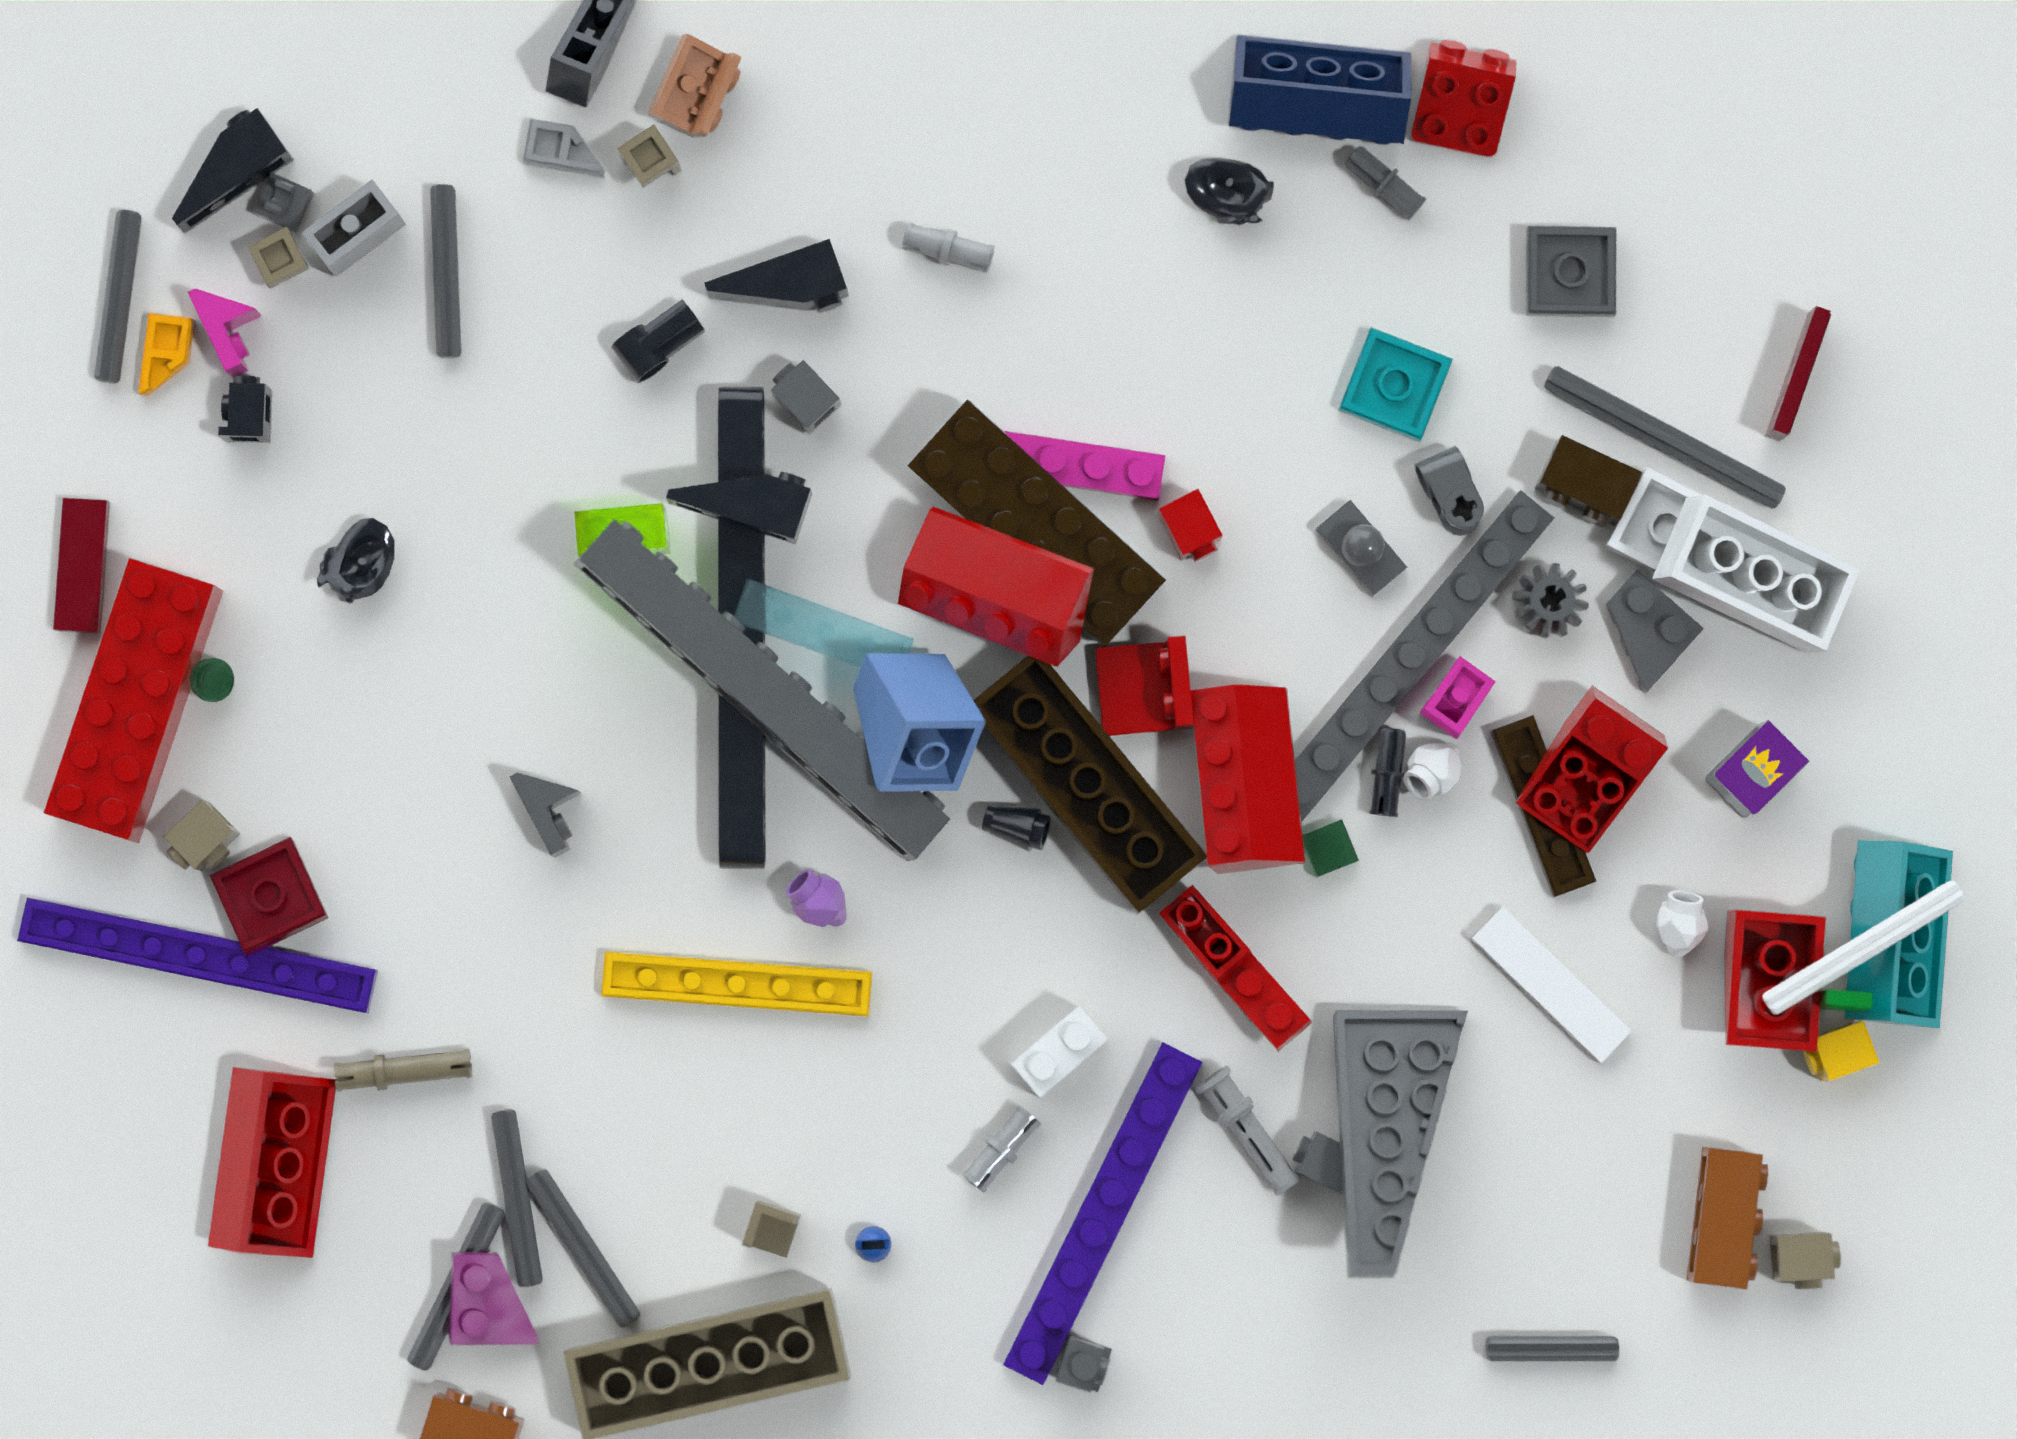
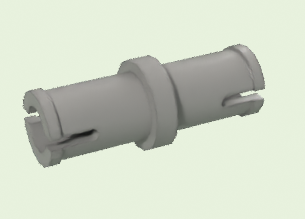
M909 222L904 234L902 250H910L938 258L940 264L947 266L950 262L987 273L992 262L995 246L958 237L957 231L948 229L944 233Z
M1020 1105L995 1137L990 1134L985 1140L988 1145L962 1174L983 1193L1008 1162L1014 1163L1018 1158L1015 1153L1033 1131L1041 1125L1036 1118L1034 1119L1032 1114Z

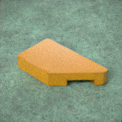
M148 314L138 394L148 397L190 364L195 320L193 318Z

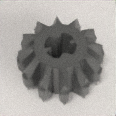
M1559 563L1551 565L1549 576H1547L1545 569L1540 564L1536 565L1533 568L1535 580L1525 574L1519 578V583L1527 591L1519 590L1512 594L1513 600L1525 603V606L1519 607L1514 611L1515 617L1520 618L1529 614L1531 619L1525 624L1524 629L1530 632L1538 623L1541 624L1540 636L1543 639H1547L1550 636L1552 625L1559 637L1566 636L1568 634L1566 622L1574 627H1578L1582 623L1580 616L1573 610L1585 611L1589 606L1588 602L1575 599V596L1581 595L1587 590L1586 585L1579 584L1572 588L1570 582L1576 577L1577 573L1574 570H1570L1563 578H1560L1561 568ZM1545 590L1551 591L1550 596L1556 593L1560 598V602L1555 606L1554 612L1550 611L1551 606L1544 608L1540 602L1546 596Z

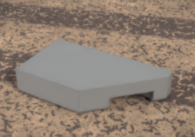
M530 118L523 156V163L525 165L604 178V168L574 126Z

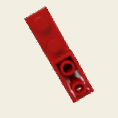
M1193 884L1159 913L1161 918L1196 960L1278 1052L1312 1024L1311 1019L1258 961L1248 946Z

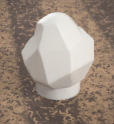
M1428 743L1414 751L1407 761L1409 770L1403 777L1404 784L1412 795L1420 800L1428 801L1432 797L1449 792L1456 785L1462 768L1458 746L1454 743Z
M1682 890L1670 891L1667 901L1662 902L1658 911L1656 925L1663 943L1667 945L1669 954L1676 958L1683 957L1697 946L1709 930L1707 915L1702 908L1704 899L1698 894Z

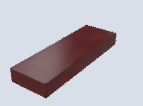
M1815 306L1807 314L1765 434L1768 438L1781 441L1791 432L1832 315L1830 310Z
M63 498L53 624V630L101 634L110 502L108 500Z

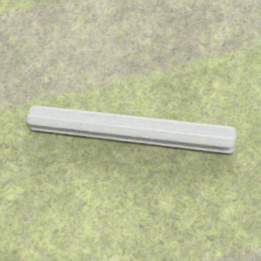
M1954 881L1943 884L1765 992L1762 997L1766 1006L1773 1014L1781 1013L1962 903L1965 899L1962 890Z

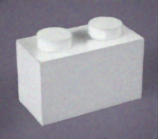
M1079 1005L1015 1059L1011 1065L1034 1093L1041 1098L1106 1043L1108 1039Z

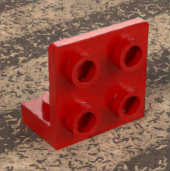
M1186 635L1168 637L1166 642L1100 647L1096 649L1102 728L1109 736L1192 729L1194 718Z

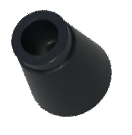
M988 805L983 817L982 830L990 832V834L1028 852L1032 848L1042 850L1048 837L1051 817L1041 814V809Z

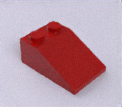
M1727 910L1724 950L1725 1045L1817 1052L1821 988L1779 1014H1773L1768 1009L1762 996L1765 992L1824 957L1826 917Z

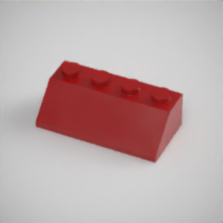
M933 506L925 518L903 567L898 604L1058 667L1080 643L1093 568Z
M1233 684L1191 690L1208 866L1215 873L1224 874L1305 863L1288 689L1286 687Z
M239 1067L232 1068L208 1247L237 1253L313 1258L336 1093L335 1081L337 1079Z

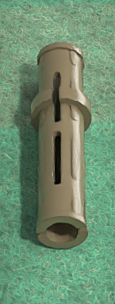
M470 1049L385 1059L384 1055H375L374 1060L334 1063V1078H337V1081H335L336 1090L338 1092L347 1089L377 1086L379 1091L387 1090L388 1085L461 1077L471 1078L472 1063H470Z

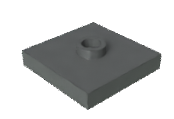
M1528 226L1526 229V316L1614 317L1616 315V227Z

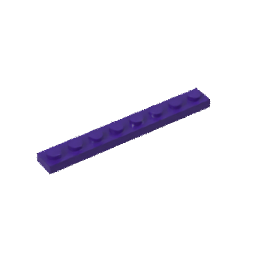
M1164 1042L1161 1043L1014 1340L1003 1366L1044 1385L1203 1063L1202 1061Z

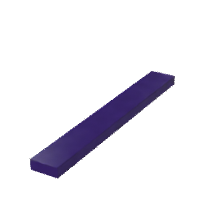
M32 898L26 899L17 939L18 942L369 1014L378 973L376 969L269 947L247 957L239 941Z

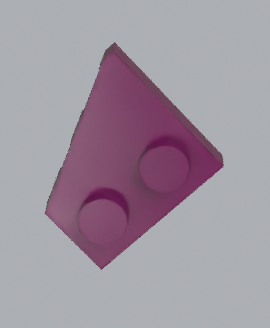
M452 1252L449 1343L451 1345L538 1344L536 1332L497 1252Z

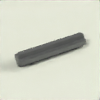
M1489 1336L1485 1342V1354L1489 1361H1616L1619 1358V1341L1614 1336Z

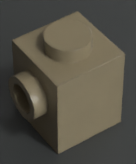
M202 799L163 838L171 845L167 853L178 865L185 870L191 865L193 869L203 871L206 867L213 870L222 863L230 854L226 847L241 833L210 802Z
M1811 1232L1770 1235L1773 1280L1779 1282L1795 1281V1289L1822 1288V1280L1835 1279L1834 1268H1840L1841 1255L1838 1242L1832 1241V1233Z

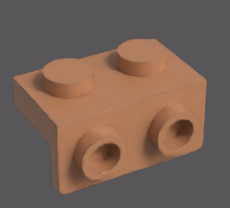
M682 34L647 114L690 137H705L708 133H712L722 118L723 110L720 106L726 92L730 93L739 80L740 69L737 67L741 61V56L735 53H724L690 34Z

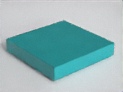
M1370 327L1338 411L1421 442L1453 359Z

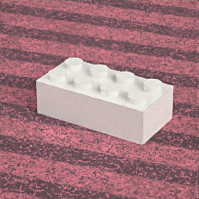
M1704 494L1685 499L1652 579L1801 651L1809 653L1827 651L1860 569Z

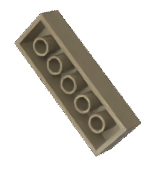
M832 1288L576 1346L564 1351L582 1439H595L847 1381L852 1376Z

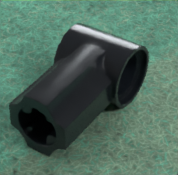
M682 299L647 325L641 324L627 331L613 343L611 348L636 383H641L664 368L669 362V357L702 335L705 329Z

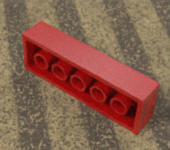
M131 558L128 559L43 812L44 814L136 843L140 842L223 594L222 589L201 580Z

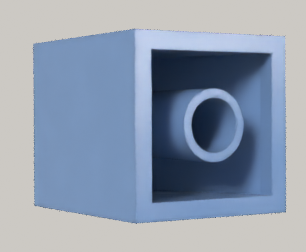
M866 653L853 691L878 791H958L986 721L945 654Z

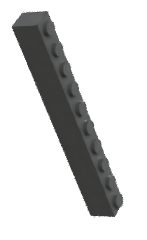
M615 519L608 524L573 565L907 862L917 859L950 820L942 812L945 808L942 801L929 791H924L923 793L920 791L879 792L875 785L863 732L858 731L855 734L843 723L846 718L838 708L828 701L821 704L809 693L812 690L811 685L802 676L794 671L788 674L776 664L779 658L767 645L760 641L755 645L743 634L745 630L744 625L737 618L726 611L721 615L709 604L712 600L711 596L695 582H691L688 585L675 574L678 567L671 559L659 551L654 555L641 543L644 540L643 535L635 527L626 521L619 524Z

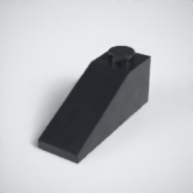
M636 0L582 1L550 57L545 92L582 107H587L603 79Z
M258 108L252 112L249 110L239 112L227 122L228 128L219 134L172 217L175 224L184 234L270 176L271 172L276 173L294 161Z
M830 239L704 282L710 299L805 311L816 308L818 313L841 306L843 304L841 299L849 296Z
M781 471L779 478L771 475H761L668 489L666 499L671 505L796 545L812 497L811 488L804 486L806 482L804 478Z

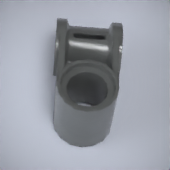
M1453 446L1414 464L1419 482L1425 494L1431 500L1446 531L1458 536L1467 535L1474 531L1483 516L1484 505L1460 450ZM1457 504L1462 509L1470 508L1472 510L1467 521L1462 516H1453Z

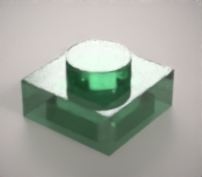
M1342 819L1303 835L1304 849L1316 878L1359 861Z

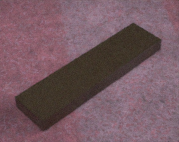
M1534 715L1490 731L1516 800L1547 751ZM1519 807L1553 898L1597 882L1584 850Z

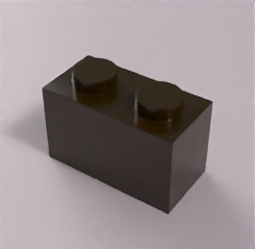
M1561 435L1556 441L1534 489L1543 492L1541 498L1547 503L1562 509H1566L1567 504L1583 511V519L1605 528L1608 523L1615 526L1621 521L1643 472Z

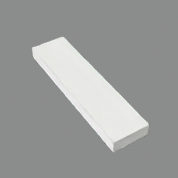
M1504 906L1471 938L1598 1063H1602L1632 1032Z

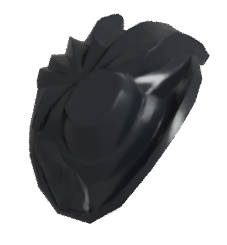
M1225 158L1201 159L1189 167L1185 178L1187 194L1193 203L1201 210L1214 216L1219 224H1236L1241 226L1244 223L1255 224L1262 222L1257 212L1262 209L1263 204L1271 200L1274 182L1268 181L1258 168L1242 161Z
M374 518L361 519L353 524L344 534L339 544L335 547H329L325 552L324 560L319 565L320 573L317 577V586L320 588L328 583L331 590L337 592L338 599L352 604L356 599L372 596L381 589L390 574L395 558V540L387 525Z

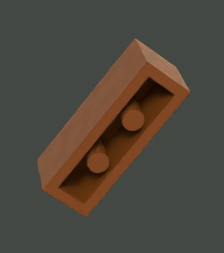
M1702 1147L1687 1281L1747 1290L1748 1280H1755L1758 1256L1752 1253L1754 1235H1760L1763 1224V1210L1757 1208L1759 1190L1765 1191L1768 1181V1165L1762 1164L1763 1154Z

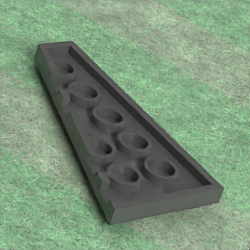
M1335 1010L1333 1014L1348 1278H1393L1396 1274L1410 1224V1216L1421 1184L1423 1169L1432 1144L1446 1093L1447 1082L1456 1057L1458 1042L1468 1010Z

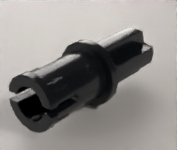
M1382 728L1380 731L1376 770L1371 769V774L1375 775L1371 810H1369L1371 815L1398 818L1397 811L1401 778L1405 774L1402 773L1406 732L1404 730Z

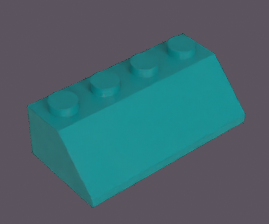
M1858 840L1857 854L1854 859V898L1850 906L1852 916L1850 941L1943 884L1951 881L1953 851L1901 841ZM1949 911L1848 971L1845 991L1873 993L1872 1009L1864 1012L1845 1011L1844 1019L1940 1028Z

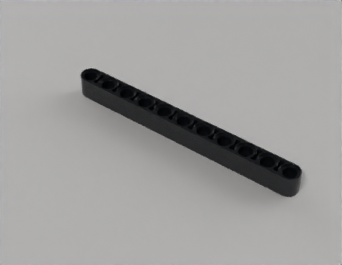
M719 387L718 482L765 475L764 387ZM718 520V612L722 615L726 611L737 618L745 627L743 634L755 645L759 641L765 644V535ZM718 694L720 869H765V735Z

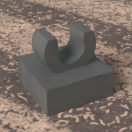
M271 172L253 213L283 228L288 227L290 231L296 233L314 193L309 188Z

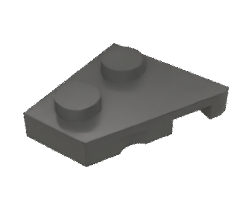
M1636 570L1606 603L1611 619L1620 633V641L1627 656L1629 655L1638 677V685L1644 693H1647L1704 629L1639 570Z

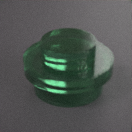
M205 658L199 661L193 667L190 674V687L193 693L203 701H221L231 693L234 686V673L228 663L218 658Z

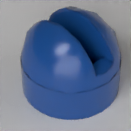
M878 1226L864 1228L858 1234L855 1242L858 1255L867 1262H879L886 1258L892 1245L888 1232ZM884 1240V1249H862V1241Z

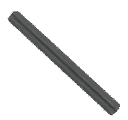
M1555 366L1549 373L1544 387L1557 396L1771 509H1775L1783 499L1786 487L1772 478L1560 366Z

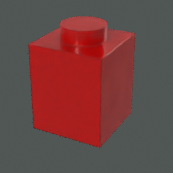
M1199 489L1158 509L1157 515L1181 561L1191 556L1193 561L1197 562L1218 551L1215 544L1221 541L1223 535Z

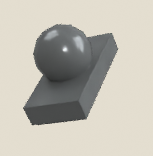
M1351 500L1316 528L1319 535L1372 597L1407 569L1405 563L1384 540L1381 532L1372 526Z

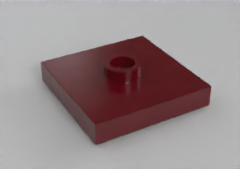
M292 837L209 875L243 952L247 957L329 918Z

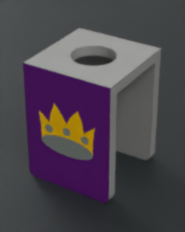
M1767 720L1758 724L1706 775L1705 780L1742 818H1746L1750 814H1757L1810 761Z

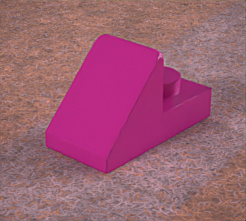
M196 288L189 291L188 294L225 371L232 378L249 371L244 361V358L250 356L247 346L239 332L231 334L230 331L261 317V314L251 306Z
M1459 656L1419 713L1457 739L1496 681Z

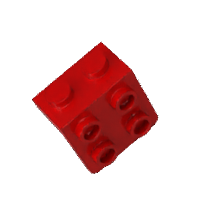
M1442 40L1441 43L1430 42L1426 60V72L1411 130L1413 140L1485 157L1494 156L1498 150L1516 79V60L1509 59L1510 56L1500 50L1486 49L1484 53L1468 50L1466 45L1454 40Z

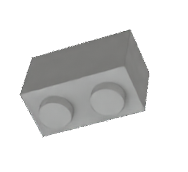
M372 179L301 233L328 269L337 277L404 227L406 223Z

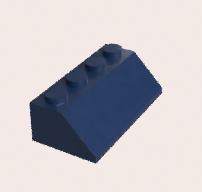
M1237 35L1228 126L1240 127L1246 131H1257L1260 129L1281 131L1293 136L1310 134L1327 136L1334 140H1345L1347 138L1369 140L1380 145L1390 143L1404 144L1411 103V52Z

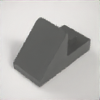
M518 772L509 776L550 855L556 858L571 850L566 839L573 835L561 813L553 816L550 810L575 798L581 792Z

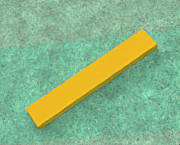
M605 952L601 996L869 1017L873 972Z

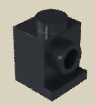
M234 376L233 383H229V395L222 396L221 416L223 421H228V427L219 426L218 435L226 442L270 443L272 390L265 383H260L259 377Z

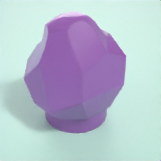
M806 869L799 873L788 885L785 894L791 900L790 903L793 906V911L803 922L820 927L827 925L838 927L845 923L847 918L845 894L837 880L826 873L816 875L811 869Z

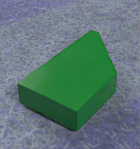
M1832 989L1821 990L1820 1010L1869 1011V1009H1872L1873 993Z

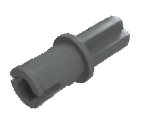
M1363 146L1357 147L1345 162V166L1375 191L1373 194L1375 198L1380 195L1406 216L1407 220H1410L1427 200L1397 175L1399 170L1396 168L1393 171L1390 170Z

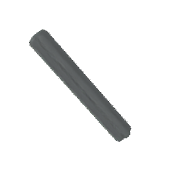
M439 184L432 186L430 189L436 353L440 358L448 359L460 357L456 195L452 185Z
M118 210L115 217L94 374L95 379L104 383H118L121 377L142 220L141 215L133 210Z
M512 1109L492 1113L491 1120L517 1283L520 1287L536 1286L542 1283L543 1277L529 1190L526 1185L527 1177L517 1115Z
M543 1169L529 1177L526 1185L618 1326L623 1328L637 1320L640 1316V1311L550 1173Z
M483 1203L459 1252H487L505 1215V1211L492 1203ZM451 1269L407 1358L408 1363L424 1371L431 1368L449 1331Z

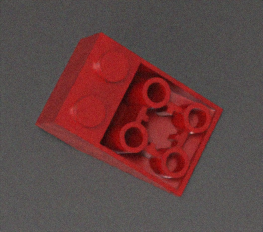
M1592 685L1562 725L1515 803L1589 854L1667 751L1668 745L1665 735Z

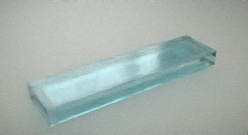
M751 579L746 580L734 615L735 618L748 628L859 668L862 666L866 653L909 654L914 641L911 637Z

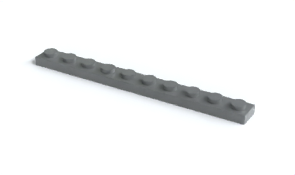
M1522 490L1517 493L1295 760L1301 823L1554 520L1551 514Z

